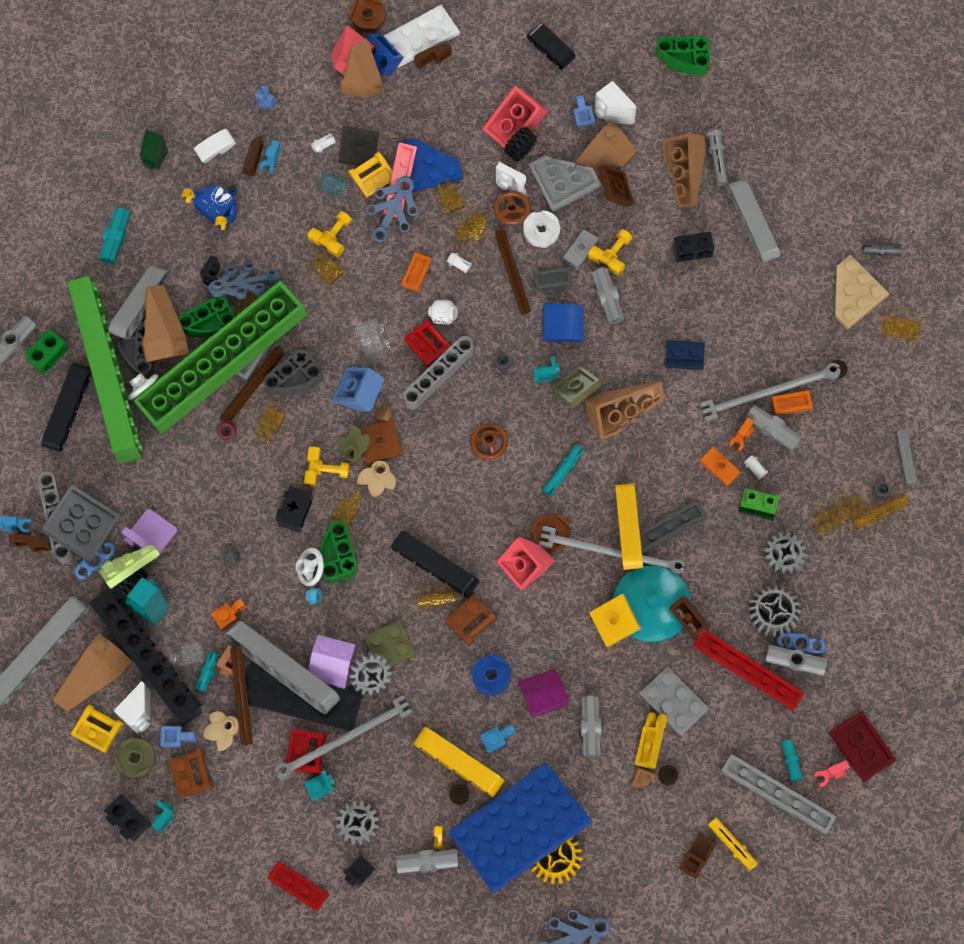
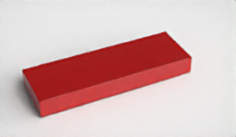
M280 861L277 862L267 877L270 881L317 912L329 896L328 893Z

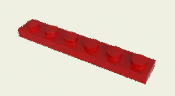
M707 630L700 634L693 644L694 648L792 711L795 710L805 694Z

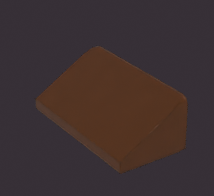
M261 136L251 141L242 174L255 176L264 147Z
M686 596L680 598L669 608L693 639L711 627Z

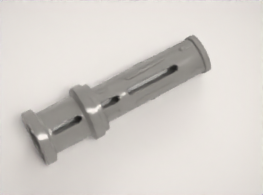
M711 130L706 133V138H708L710 146L708 151L712 154L716 184L717 186L727 185L728 180L723 157L725 146L722 144L721 139L722 131Z

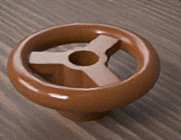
M517 191L504 192L494 202V214L504 224H520L530 213L529 200L525 195ZM513 196L523 201L525 209L518 207L514 203ZM507 197L508 204L505 210L500 213L499 205Z
M491 423L483 424L473 431L470 445L478 457L492 460L500 457L506 451L508 437L500 426ZM486 429H493V430H495L494 432L491 431V430H487V431L483 432V434H482L481 437H480V436H477V435H478L481 431H483V430H486ZM501 435L502 446L496 452L494 444L497 441V437ZM490 438L492 441L486 442V439ZM476 442L483 443L488 447L490 454L481 452L477 448Z

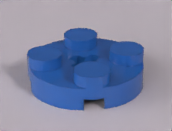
M495 655L479 659L472 669L473 684L478 691L485 695H499L510 684L511 671L509 665L503 658ZM495 671L496 679L489 680L486 673Z

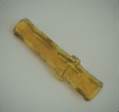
M902 494L875 509H868L866 513L853 518L852 522L855 528L859 530L868 524H875L879 519L908 506L909 501Z

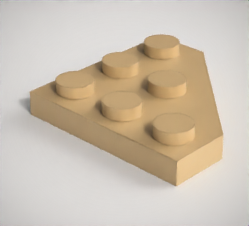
M851 255L836 267L835 318L849 330L889 296V293Z

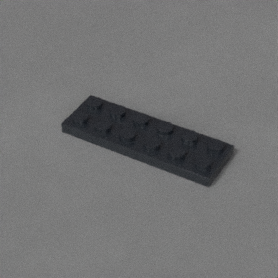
M249 664L245 678L249 706L346 731L354 729L363 698L362 693L328 685L338 694L340 700L326 714H323L263 668Z

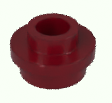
M224 420L218 425L217 431L220 437L230 439L236 434L237 428L232 421ZM225 426L230 427L231 430L229 433H226L224 431Z

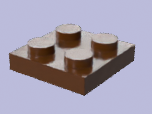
M604 164L599 166V179L603 185L604 196L607 201L626 207L633 205V198L624 171Z

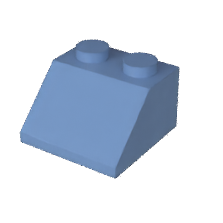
M346 368L332 401L359 412H370L375 405V400L382 389L385 378L370 368Z

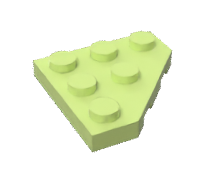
M153 545L145 546L138 551L130 554L127 553L112 561L104 562L98 571L111 589L160 554Z

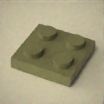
M579 365L554 384L551 389L554 394L573 408L602 386V383L597 377Z
M400 620L364 636L373 656L376 652L381 657L384 656L387 660L386 662L391 667L416 656Z

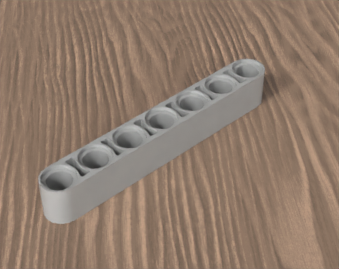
M76 596L70 597L1 674L0 711L5 707L4 704H8L17 694V690L21 689L31 678L30 675L40 668L45 662L43 660H47L56 650L57 644L60 645L71 633L70 630H73L84 618L83 615L89 612V607Z
M238 621L225 633L226 640L232 646L241 647L242 653L321 713L326 714L340 700L338 694L332 688L242 621Z

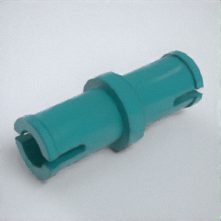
M208 651L203 668L201 667L199 670L201 673L194 689L207 692L211 677L215 675L214 670L220 655Z
M794 740L781 742L786 758L784 763L788 766L791 782L804 779L799 764L801 760L797 756Z

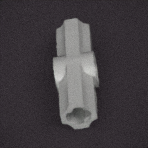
M598 268L592 272V278L597 289V298L601 301L599 304L601 307L603 306L608 324L620 323L624 320V316L619 304L617 289L612 284L608 269Z
M24 316L11 330L3 333L2 340L0 341V366L13 352L19 351L22 343L38 328L29 317ZM11 339H16L14 343L8 344Z
M756 405L750 409L745 417V420L748 417L752 419L754 426L759 428L764 436H769L770 440L778 441L791 451L796 448L802 439V436L788 428L781 418L769 415Z
M770 644L765 662L787 667L792 671H803L819 676H824L827 659L805 654L801 650H790ZM791 658H800L801 664H794Z
M595 696L582 697L581 736H583L584 758H597L601 756L599 697Z
M451 849L436 852L435 850H424L417 852V854L396 856L398 874L427 873V871L432 873L440 869L457 868V850Z

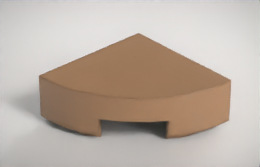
M384 402L374 417L379 421L388 422L391 417L390 410H392V407L387 402Z
M638 767L631 787H646L655 780L657 774Z

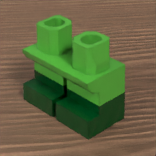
M745 488L738 512L755 516L756 510H758L757 517L774 521L779 496Z

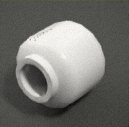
M436 300L429 307L428 314L435 324L449 325L457 318V307L450 300Z

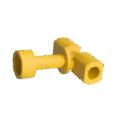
M340 211L336 216L338 221L330 231L322 233L313 227L307 235L308 240L318 246L320 244L324 245L327 251L336 257L341 256L344 246L337 242L335 236L343 225L348 226L352 221V218L343 211Z
M623 229L616 235L618 240L611 249L603 251L594 245L588 253L589 259L598 264L604 263L608 266V270L617 276L622 274L625 264L618 260L616 254L623 244L628 245L632 240V235Z
M309 447L307 456L309 467L308 471H305V486L316 487L317 476L322 475V472L339 473L340 478H348L349 463L341 462L340 466L323 464V460H320L321 449Z

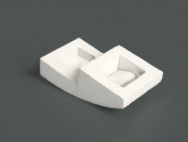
M224 129L205 139L194 147V150L201 161L207 163L217 154H223L228 151L236 142L228 129Z

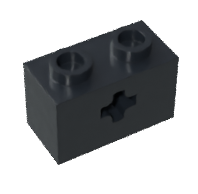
M290 486L289 491H285L282 502L284 503L282 509L279 508L276 513L275 519H277L278 526L300 533L314 499L312 493ZM294 506H296L297 510L294 509L293 512H291L290 508L293 509Z

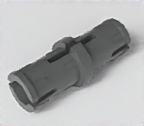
M881 241L880 243L863 242V254L900 256L902 248H900L901 244H888Z

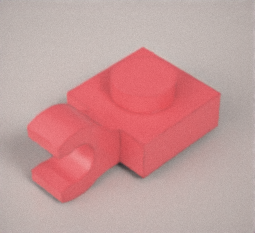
M845 760L827 770L816 772L814 778L818 776L824 778V782L818 785L819 788L827 785L830 778L835 777V779H839L847 775L846 771L850 767Z

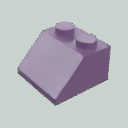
M318 635L312 650L308 671L327 685L345 689L349 678L348 672H351L350 665H353L356 656V644Z

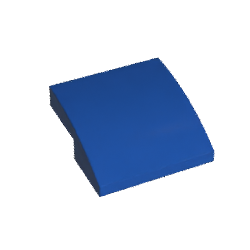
M544 304L543 341L561 343L562 341L583 342V306Z

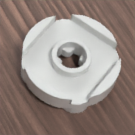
M548 211L533 212L525 219L524 237L531 245L547 248L559 238L560 225L553 213ZM545 226L546 231L539 232L537 227Z

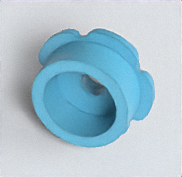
M312 586L311 590L306 592V600L310 605L320 604L322 598L321 589Z

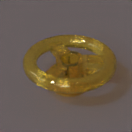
M477 214L466 219L456 230V239L459 241L479 240L484 235L483 229L487 224V217L483 214ZM462 231L467 232L466 235H461Z

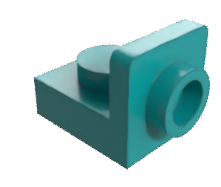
M554 356L551 357V367L539 366L537 369H533L534 383L557 380L560 366L559 362H555Z
M325 771L304 783L312 802L334 792L332 786L336 785L331 774L326 775Z
M160 801L155 803L164 810L155 816L151 826L160 834L176 816L172 812L174 808L166 801L163 804Z

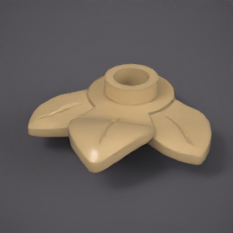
M380 460L374 462L371 468L363 469L358 476L357 483L368 485L371 496L375 498L381 495L385 488L394 490L396 479L390 472L389 465L385 461ZM383 468L384 471L382 473H378L377 469Z
M219 711L209 714L211 724L204 729L203 738L216 741L218 751H223L231 746L234 735L239 731L238 719L234 716H226L223 712ZM229 722L232 725L230 729L227 728Z

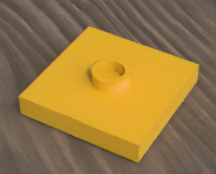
M624 594L589 612L606 647H610L642 629Z

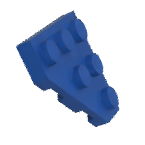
M415 138L399 141L400 143L417 147L410 176L414 182L412 192L463 180L458 160Z

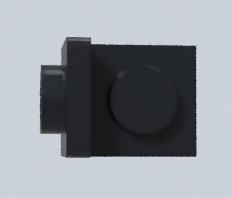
M210 255L200 272L202 282L207 286L211 282L218 280L214 276L218 274L220 269L218 259Z
M360 855L348 869L343 871L346 875L344 879L352 887L355 884L360 887L376 869Z

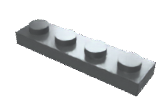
M696 500L641 531L642 555L705 520L707 514L699 502Z

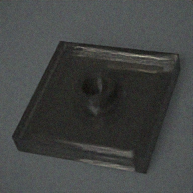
M343 126L338 163L360 166L373 158L377 152L379 132Z

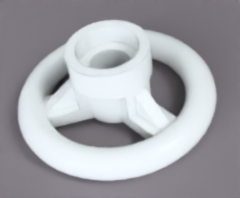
M142 373L138 374L129 382L133 386V391L128 395V399L132 400L158 379V375L154 374L150 378L145 379Z
M308 548L296 562L298 577L305 586H313L320 580L324 568L323 557L316 548ZM311 553L316 556L314 560L306 559ZM318 565L317 573L313 578V572L315 570V567Z

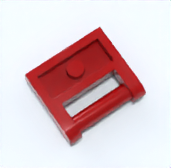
M429 319L404 338V342L427 367H430L452 346L433 327V323ZM428 331L442 347L438 350L423 332Z
M291 730L286 764L308 754L311 739L316 740L315 749L323 746L324 741L327 740V735ZM322 755L313 760V766H308L306 763L294 771L321 775Z

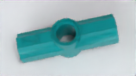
M118 207L114 209L110 224L104 230V243L99 255V260L104 263L115 264L120 246L124 244L123 239L126 238V227L131 215L124 208Z

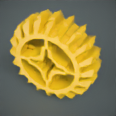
M574 836L558 847V857L561 859H556L551 865L552 856L548 854L545 856L549 861L546 870L539 861L531 868L532 872L539 870L536 875L537 878H540L543 874V882L546 883L549 877L551 878V884L554 885L555 878H558L559 884H562V877L570 881L568 874L576 875L573 868L580 869L581 867L575 862L582 861V857L576 856L582 853V849H575L579 845L578 841L571 843ZM564 844L570 849L572 860L567 859L562 854L561 850ZM557 864L568 866L561 872H552Z

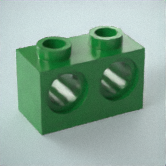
M49 329L39 337V341L34 346H30L26 350L24 357L30 365L44 376L69 350V347L64 340ZM56 342L53 347H48L50 343ZM43 356L41 360H35L36 357Z

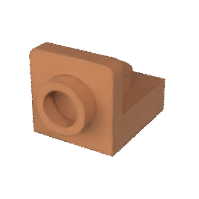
M228 645L216 664L218 669H220L219 673L226 678H229V676L233 677V670L228 668L232 666L230 653L232 646Z

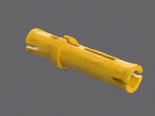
M718 817L708 824V827L733 852V857L735 859L738 858L748 871H751L759 863L746 850L747 847L742 845L720 822Z

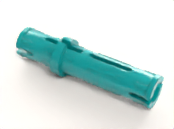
M574 444L571 451L566 457L562 458V463L544 488H542V491L546 492L545 494L550 497L553 496L570 470L576 467L575 463L585 452L584 449Z

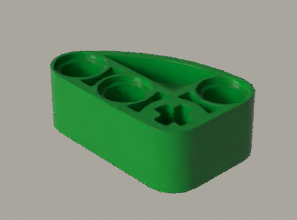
M703 36L663 37L657 41L656 56L663 63L677 71L692 75H703L709 70V41Z
M221 296L214 297L181 314L178 319L185 335L196 338H209L223 328L227 320H233L236 316L227 300ZM201 314H208L205 318H200ZM186 322H190V323H191V324H190L189 326H187V327H184V326H183L184 323H186Z
M335 521L327 530L320 548L324 561L322 577L327 583L350 579L358 573V565L347 526L342 521ZM341 528L344 530L341 535L334 534L336 529ZM347 546L349 550L346 553L339 552L340 548ZM350 564L352 570H348L346 565ZM329 569L335 570V574H334V575H332V576H327V575H325L326 572H327V570H329Z

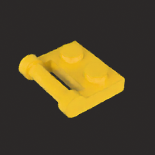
M377 152L373 158L355 169L352 168L348 173L367 199L374 194L377 188H384L389 185L392 169L381 153ZM379 163L381 167L361 179L359 177L361 173L375 164Z
M89 704L71 735L106 754L117 734L122 729L124 722L116 721L106 716ZM93 717L112 727V729L108 732L89 722L88 719Z

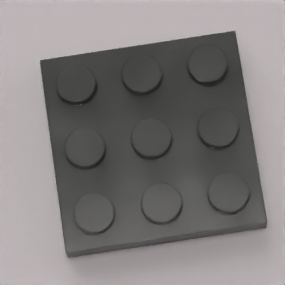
M71 484L42 527L41 532L88 562H91L121 515Z

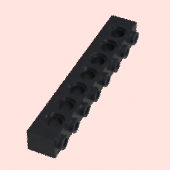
M106 589L90 601L89 604L184 727L202 713L199 709L202 706L195 696L193 698L190 697L187 693L190 689L184 681L180 683L177 680L178 673L172 666L167 667L164 663L167 659L161 651L157 653L154 650L155 643L149 636L144 637L141 633L144 629L138 621L134 623L130 617L133 615L126 606L124 608L121 607L119 602L122 600L116 592L111 593ZM117 608L116 614L108 615L110 609ZM129 623L127 629L120 630L121 624ZM134 638H140V642L137 645H131V641ZM145 653H151L150 659L142 660ZM156 668H163V672L160 675H154ZM173 682L175 684L172 690H165V686L168 683ZM179 698H186V702L184 705H177V700Z

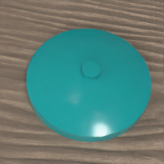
M643 566V568L630 571L618 583L613 599L624 594L642 628L631 634L632 638L648 643L663 642L671 639L684 628L669 610L683 596H686L691 601L686 584L676 573L660 566Z

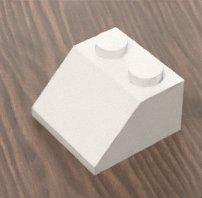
M612 81L596 93L595 114L599 119L603 118L607 123L632 125L635 123L636 105Z
M142 681L114 710L120 719L137 734L140 731H145L150 725L149 721L151 720V692Z

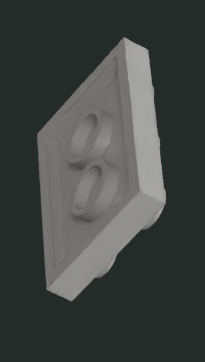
M669 667L665 668L639 693L658 714L666 715L667 724L680 737L709 711V708Z

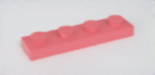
M398 143L389 186L395 185L396 181L402 176H411L416 146ZM403 182L401 184V187L403 189H407L408 184L406 182ZM397 192L387 194L386 201L394 199ZM404 196L400 202L402 209H404L406 200ZM388 209L383 210V215H386Z

